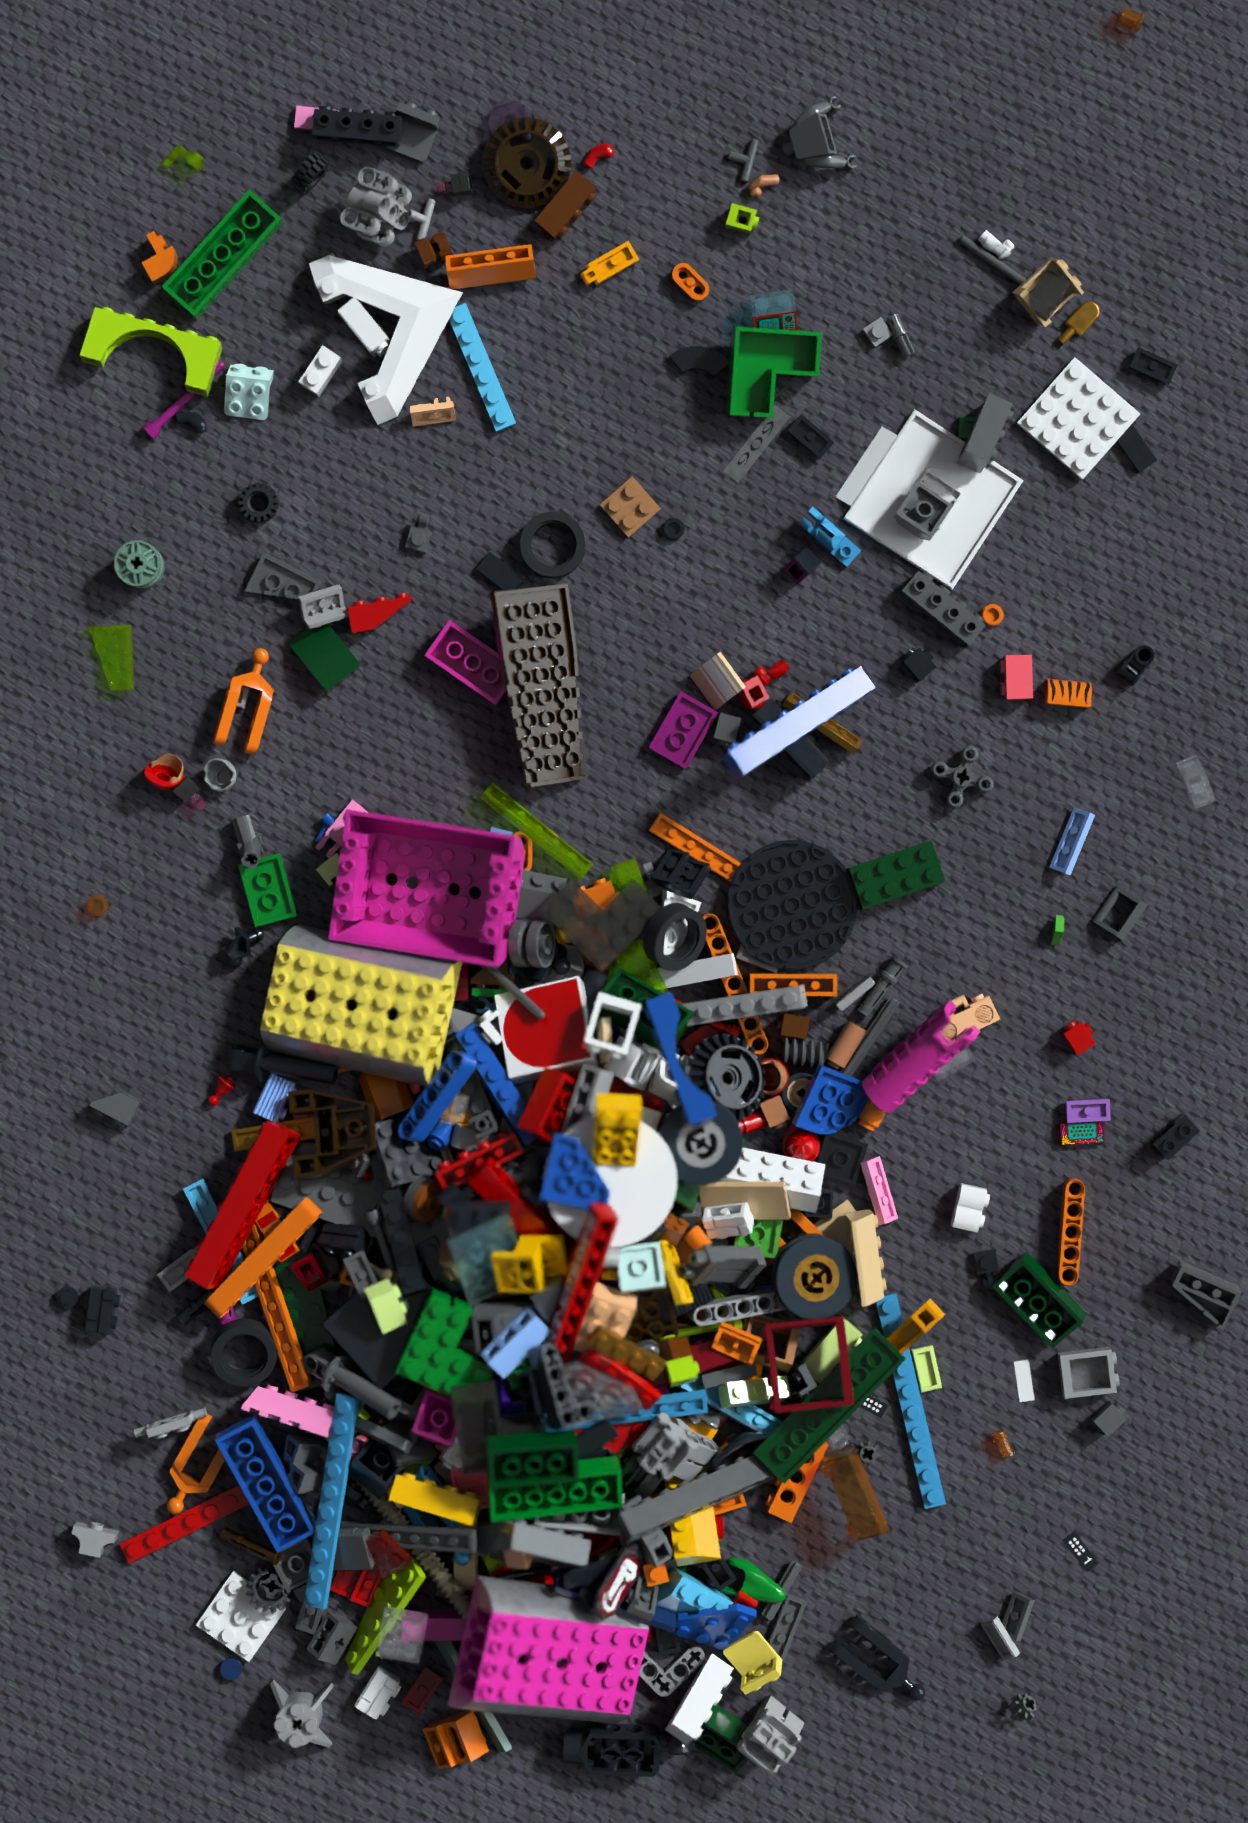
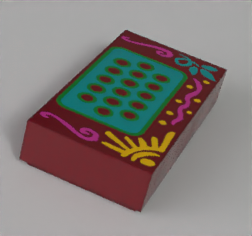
M1103 1121L1059 1123L1060 1145L1104 1143Z

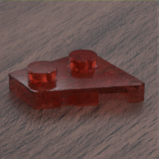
M384 1529L372 1534L366 1541L383 1579L409 1565L413 1559Z

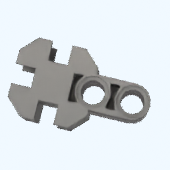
M662 1412L632 1445V1448L635 1452L643 1455L637 1459L639 1464L649 1473L655 1475L657 1469L660 1471L662 1478L666 1480L676 1476L690 1482L717 1453L718 1446L710 1438L693 1432L682 1420L675 1418V1422H671L668 1414Z
M769 1695L760 1705L753 1721L741 1736L743 1739L736 1746L738 1751L770 1777L777 1772L780 1765L783 1767L795 1753V1745L802 1738L799 1734L804 1725V1722L790 1710L784 1713L786 1707L772 1695Z

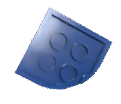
M818 1064L792 1124L817 1134H833L837 1132L836 1130L846 1125L850 1126L858 1119L869 1099L862 1086V1080Z

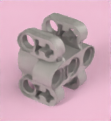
M365 167L358 173V182L349 193L346 209L343 210L340 216L341 223L350 230L356 231L357 235L365 241L383 247L389 246L395 237L393 229L403 230L408 224V212L403 206L410 203L412 194L404 185L397 183V180L390 174L371 167ZM373 173L372 181L365 183V176ZM395 192L398 193V194H402V193H403L404 196L398 198V197H396L393 193H395ZM355 213V221L353 223L348 224V216L350 214ZM379 232L381 234L386 233L387 235L381 238L376 234Z

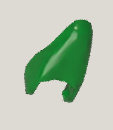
M728 1558L727 1563L731 1567L735 1566L745 1572V1580L740 1589L742 1592L758 1602L778 1603L784 1601L786 1593L783 1588L757 1566L743 1558ZM725 1587L721 1590L733 1598L739 1592L730 1587Z

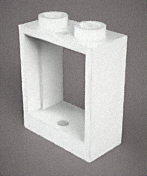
M353 297L338 312L374 358L377 355L381 357L387 352L390 344L389 338L359 301Z
M599 992L583 1047H586V1050L591 1053H606L609 1058L614 1060L625 1059L641 1005ZM600 1007L632 1016L623 1048L591 1039Z

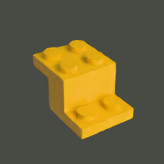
M521 1235L514 1252H492L491 1255L498 1292L541 1293L547 1276L553 1277L563 1274L565 1277L569 1265L563 1236Z

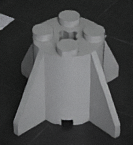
M273 1679L270 1682V1686L280 1709L274 1724L276 1734L268 1740V1743L273 1745L283 1741L287 1745L297 1748L311 1742L330 1747L332 1745L331 1740L319 1729L323 1715L321 1702L335 1684L331 1682L317 1696L309 1692L299 1691L288 1695Z

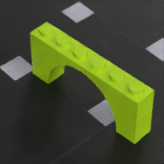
M108 307L94 308L80 353L83 363L103 368L113 350L125 341L146 336L159 338L173 345L184 358L187 366L186 390L208 397L215 369L222 352L221 342L217 338L212 336L201 337L191 330L183 332L169 324H164V326L158 325L155 321L147 318L143 320L136 319L135 316L129 313L118 314Z

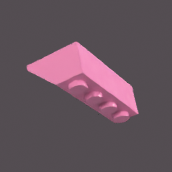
M268 1384L266 1388L258 1386L242 1405V1410L258 1413L261 1416L279 1420L282 1423L297 1426L300 1429L330 1438L335 1406L324 1403L323 1407L316 1405L317 1400L305 1397L303 1401L297 1399L298 1394L286 1391L285 1394L278 1392V1387Z

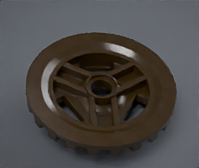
M530 117L516 118L501 125L488 139L482 157L483 174L491 191L503 202L517 208L530 209L540 207L549 203L569 179L571 171L569 147L560 132L549 123ZM527 134L531 135V142L513 147L510 146L509 139ZM526 156L533 160V166L528 170L523 169L520 165L521 159ZM548 157L555 159L550 181L542 179ZM505 169L521 184L517 190L500 175Z

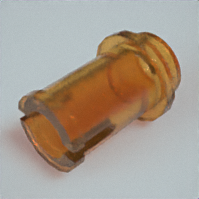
M1004 1429L994 1432L992 1434V1441L996 1443L1002 1459L1013 1456L1015 1452L1007 1438L1008 1433Z

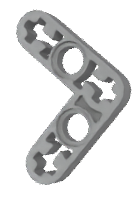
M691 1645L665 1671L644 1651L643 1658L647 1660L642 1662L639 1676L658 1695L663 1697L669 1696L703 1663L705 1659L704 1650L699 1645ZM691 1651L695 1653L699 1651L700 1659L694 1658L690 1662L692 1667L689 1668L688 1664L682 1659L685 1658L688 1661L691 1658ZM644 1666H654L655 1673L652 1676H646L643 1673ZM675 1666H684L686 1669L685 1674L682 1676L675 1675L673 1672ZM661 1673L662 1675L659 1676V1679L663 1683H666L668 1681L669 1689L660 1690V1683L657 1680H655V1683H652L651 1681L656 1679L658 1674Z

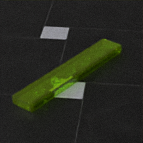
M494 783L481 795L480 798L579 879H582L594 865Z

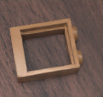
M761 1314L744 1318L742 1330L751 1334L753 1326L765 1329L767 1324L786 1323L787 1321ZM801 1328L772 1331L788 1336L783 1359L775 1357L778 1370L789 1373L793 1365ZM757 1352L753 1362L770 1367V1365H765L764 1353Z

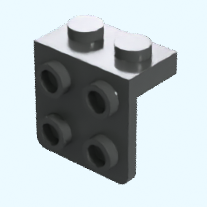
M405 101V103L398 102L396 112L398 116H402L400 147H386L404 156L425 162L440 127V117L432 110L425 109V111L417 109V105L409 101Z

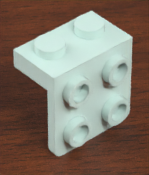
M244 364L230 365L226 374L224 413L229 416L266 420L268 416L269 391L274 370H268L266 367H246Z

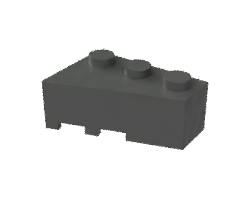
M1179 1260L1170 1278L1172 1286L1223 1331L1241 1295L1239 1286Z

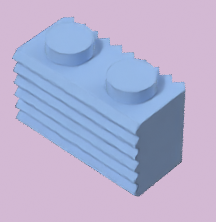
M270 1073L253 1113L273 1122H278L279 1119L284 1120L288 1108L285 1107L289 1100L288 1092L297 1091L294 1088L296 1082Z

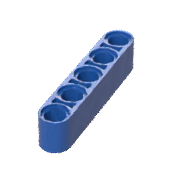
M453 1051L449 1054L401 1122L398 1132L402 1139L418 1143L426 1139L474 1071L476 1058L473 1055L461 1051Z

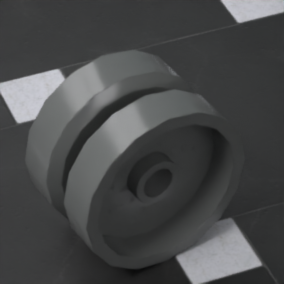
M529 919L514 921L508 939L509 956L513 965L523 968L530 966L535 968L549 967L553 961L556 946L555 932L551 922L548 920H535L532 922Z

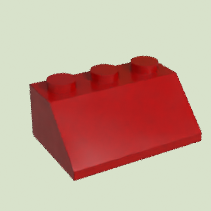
M545 1067L517 1127L527 1134L552 1145L555 1133H561L577 1081L564 1072Z

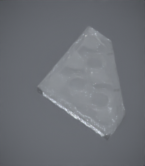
M576 1361L562 1364L573 1404L588 1402L593 1408L594 1414L590 1421L640 1411L642 1404L632 1387Z

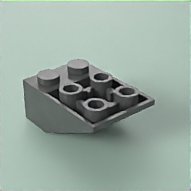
M534 1302L475 1303L472 1321L476 1355H481L480 1353L527 1307L542 1320V1315Z

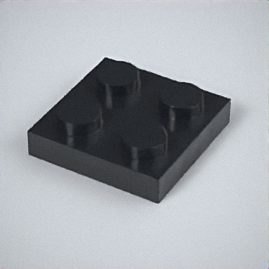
M836 1133L825 1134L816 1161L817 1163L825 1164L823 1176L855 1185L868 1144Z

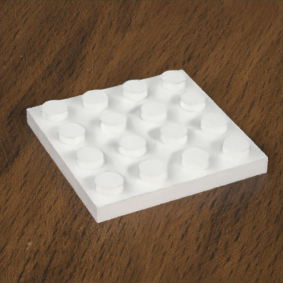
M1074 357L1017 424L1083 480L1139 417L1140 413Z

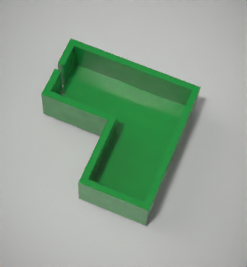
M732 327L726 415L773 418L776 374L819 376L822 332Z
M432 1287L396 1363V1373L477 1407L494 1369L482 1355H476L475 1352L458 1345L473 1313V1305L454 1297L452 1307L450 1306V1295Z

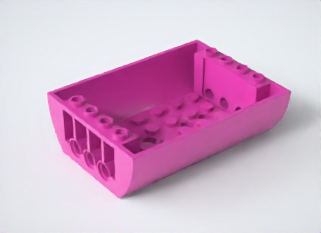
M346 809L329 940L499 967L509 953V932L517 916L525 860L522 840L514 835ZM390 873H394L397 876V883L395 885H390L387 881ZM412 876L418 880V886L415 889L410 888L408 885V880ZM453 883L458 884L460 887V892L456 896L450 892V886ZM474 886L481 890V895L478 899L471 896V889Z

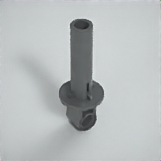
M320 1347L303 1357L302 1364L304 1369L322 1380V1388L326 1392L330 1393L341 1387L389 1419L394 1418L401 1407L400 1401L351 1371L352 1360L350 1356L342 1354L337 1357L327 1349Z

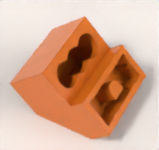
M474 1710L457 1713L423 1728L438 1769L452 1768L456 1764L472 1762L489 1751Z

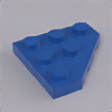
M555 1133L540 1199L587 1210L590 1202L608 1204L610 1190L578 1139Z
M736 1603L728 1605V1609L717 1610L716 1607L699 1610V1614L688 1615L687 1612L680 1613L676 1616V1629L672 1634L724 1650L728 1648V1645L735 1642L756 1618V1609Z

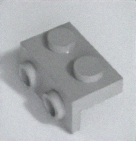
M339 584L298 597L301 617L309 629L349 617L344 605L342 588Z

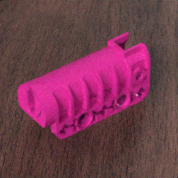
M950 999L889 1052L862 1081V1086L868 1097L884 1112L892 1113L908 1096L914 1094L919 1086L924 1085L943 1065L948 1064L954 1055L959 1054L976 1040L980 1030L975 1025L965 1028L951 1041L941 1033L951 1022L950 1016L956 1011V1005Z

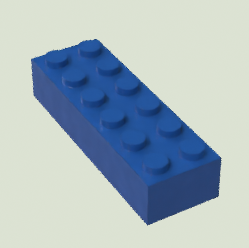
M254 1413L216 1433L215 1441L277 1553L314 1534L316 1523L300 1494L291 1486L287 1477L288 1472L256 1414Z

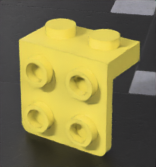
M758 1631L751 1632L728 1645V1648L723 1650L726 1658L742 1675L740 1689L745 1695L759 1690L766 1683L773 1682L781 1676L782 1659Z

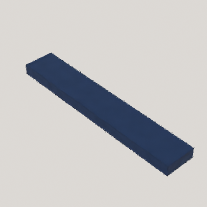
M556 1572L554 1575L553 1592L581 1601L576 1591L577 1586L566 1590L563 1584L566 1575ZM625 1600L615 1612L616 1614L672 1633L676 1629V1612L656 1606L655 1614L651 1621L628 1613V1602H625Z

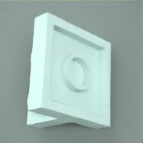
M659 1242L618 1247L621 1254V1260L618 1265L621 1293L665 1287Z

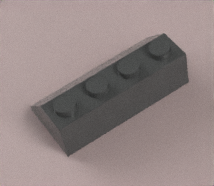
M523 870L516 920L529 919L532 922L535 920H548L553 928L563 929L573 880Z

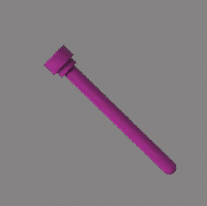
M218 361L214 377L224 368L225 364L223 361ZM186 391L155 421H148L142 428L155 440L160 435L161 427L196 394Z

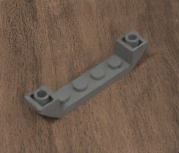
M451 1018L443 1050L446 1058L453 1051H461L453 1039L459 1030ZM473 1071L460 1091L463 1098L466 1099L465 1103L472 1117L469 1121L477 1140L498 1131L496 1115L485 1088Z

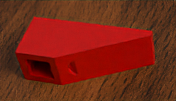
M407 593L394 595L395 599L386 600V597L374 598L373 603L365 604V601L352 602V606L347 607L352 633L359 634L375 631L413 602V597L408 596Z

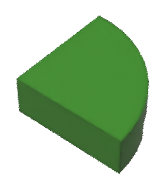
M1056 915L1051 937V945L1058 946L1064 933V916Z

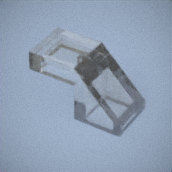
M1194 755L1176 762L1177 770L1185 782L1187 795L1194 808L1197 809L1215 802L1216 800L1207 775L1197 756Z

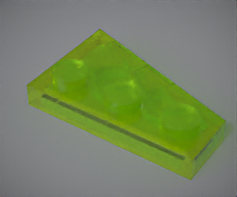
M132 625L88 627L94 639L96 651L99 653L102 661V668L110 690H134Z

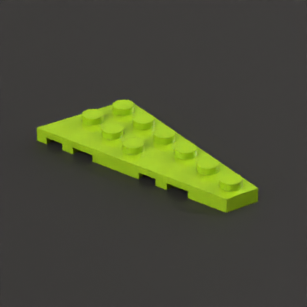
M393 1548L385 1566L387 1567L379 1587L374 1592L373 1602L370 1608L367 1607L345 1657L349 1670L353 1674L358 1675L426 1578L419 1561L415 1559L416 1556H412L411 1549Z

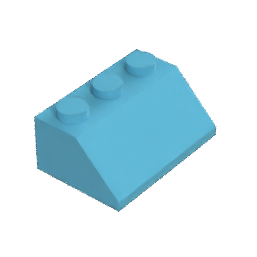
M674 1566L668 1574L669 1582L663 1583L660 1587L656 1606L676 1612V1616L685 1612L688 1615L699 1614V1610L716 1607L717 1610L728 1609V1605L733 1604L724 1592L718 1591L714 1587L711 1588L709 1584Z

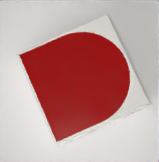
M579 976L520 989L545 1013L543 1019H538L510 992L494 995L497 1012L499 1013L498 1020L501 1037L503 1038L502 1042L508 1077L514 1084L539 1079L545 1067L560 1072H571L582 1069L583 1063L592 1066L599 1065L597 1054L591 1053L586 1050V1047H583L589 1027V1008L584 982Z

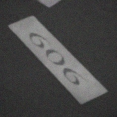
M775 405L773 418H764L723 472L739 483L790 416Z

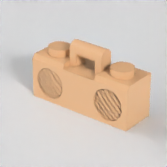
M979 994L971 998L972 1003L969 1004L964 995L951 1000L956 1007L964 1005L965 1009L955 1014L953 1013L950 1016L951 1022L941 1033L951 1041L965 1028L975 1025L978 1029H981L1000 1020L990 996Z

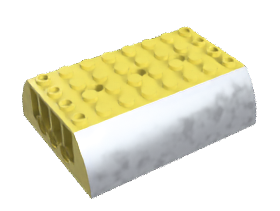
M296 925L283 936L278 944L260 1029L263 1042L267 1049L273 1052L337 1065L338 1067L427 1087L441 1065L462 961L329 940V931ZM310 990H314L316 993V999L313 1002H309L307 999V993ZM351 999L357 1002V1008L353 1012L347 1007ZM392 1008L398 1011V1017L395 1021L390 1020L388 1016Z

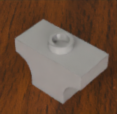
M76 1522L73 1525L72 1534L80 1541L79 1554L100 1558L105 1545L115 1543L119 1531L103 1528L104 1525L97 1522H91L90 1525Z

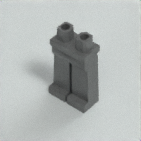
M704 1244L699 1251L693 1250L690 1254V1262L682 1263L679 1270L682 1278H690L692 1285L704 1284L708 1281L735 1282L738 1288H746L767 1264L760 1246H714L711 1248L710 1244Z

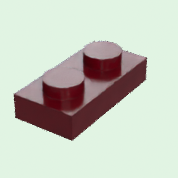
M425 1665L401 1703L420 1715L444 1677Z

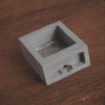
M1110 1347L1057 1353L1062 1396L1065 1399L1117 1393L1116 1387L1120 1386L1118 1373H1114L1117 1357Z

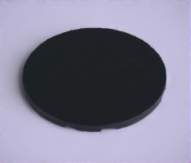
M784 840L758 849L741 864L730 884L727 912L735 937L751 956L774 968L801 970L814 967L828 960L848 940L856 919L857 895L847 869L828 850L816 844L800 840Z

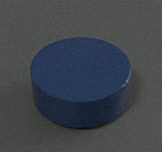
M235 1657L226 1658L220 1666L221 1675L227 1680L237 1679L243 1669L241 1661Z

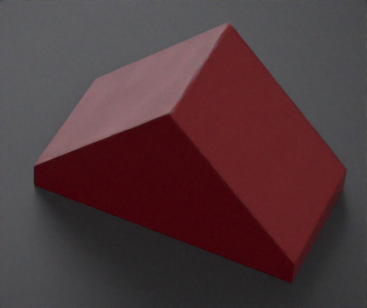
M313 1252L297 1259L291 1264V1268L309 1292L328 1282Z

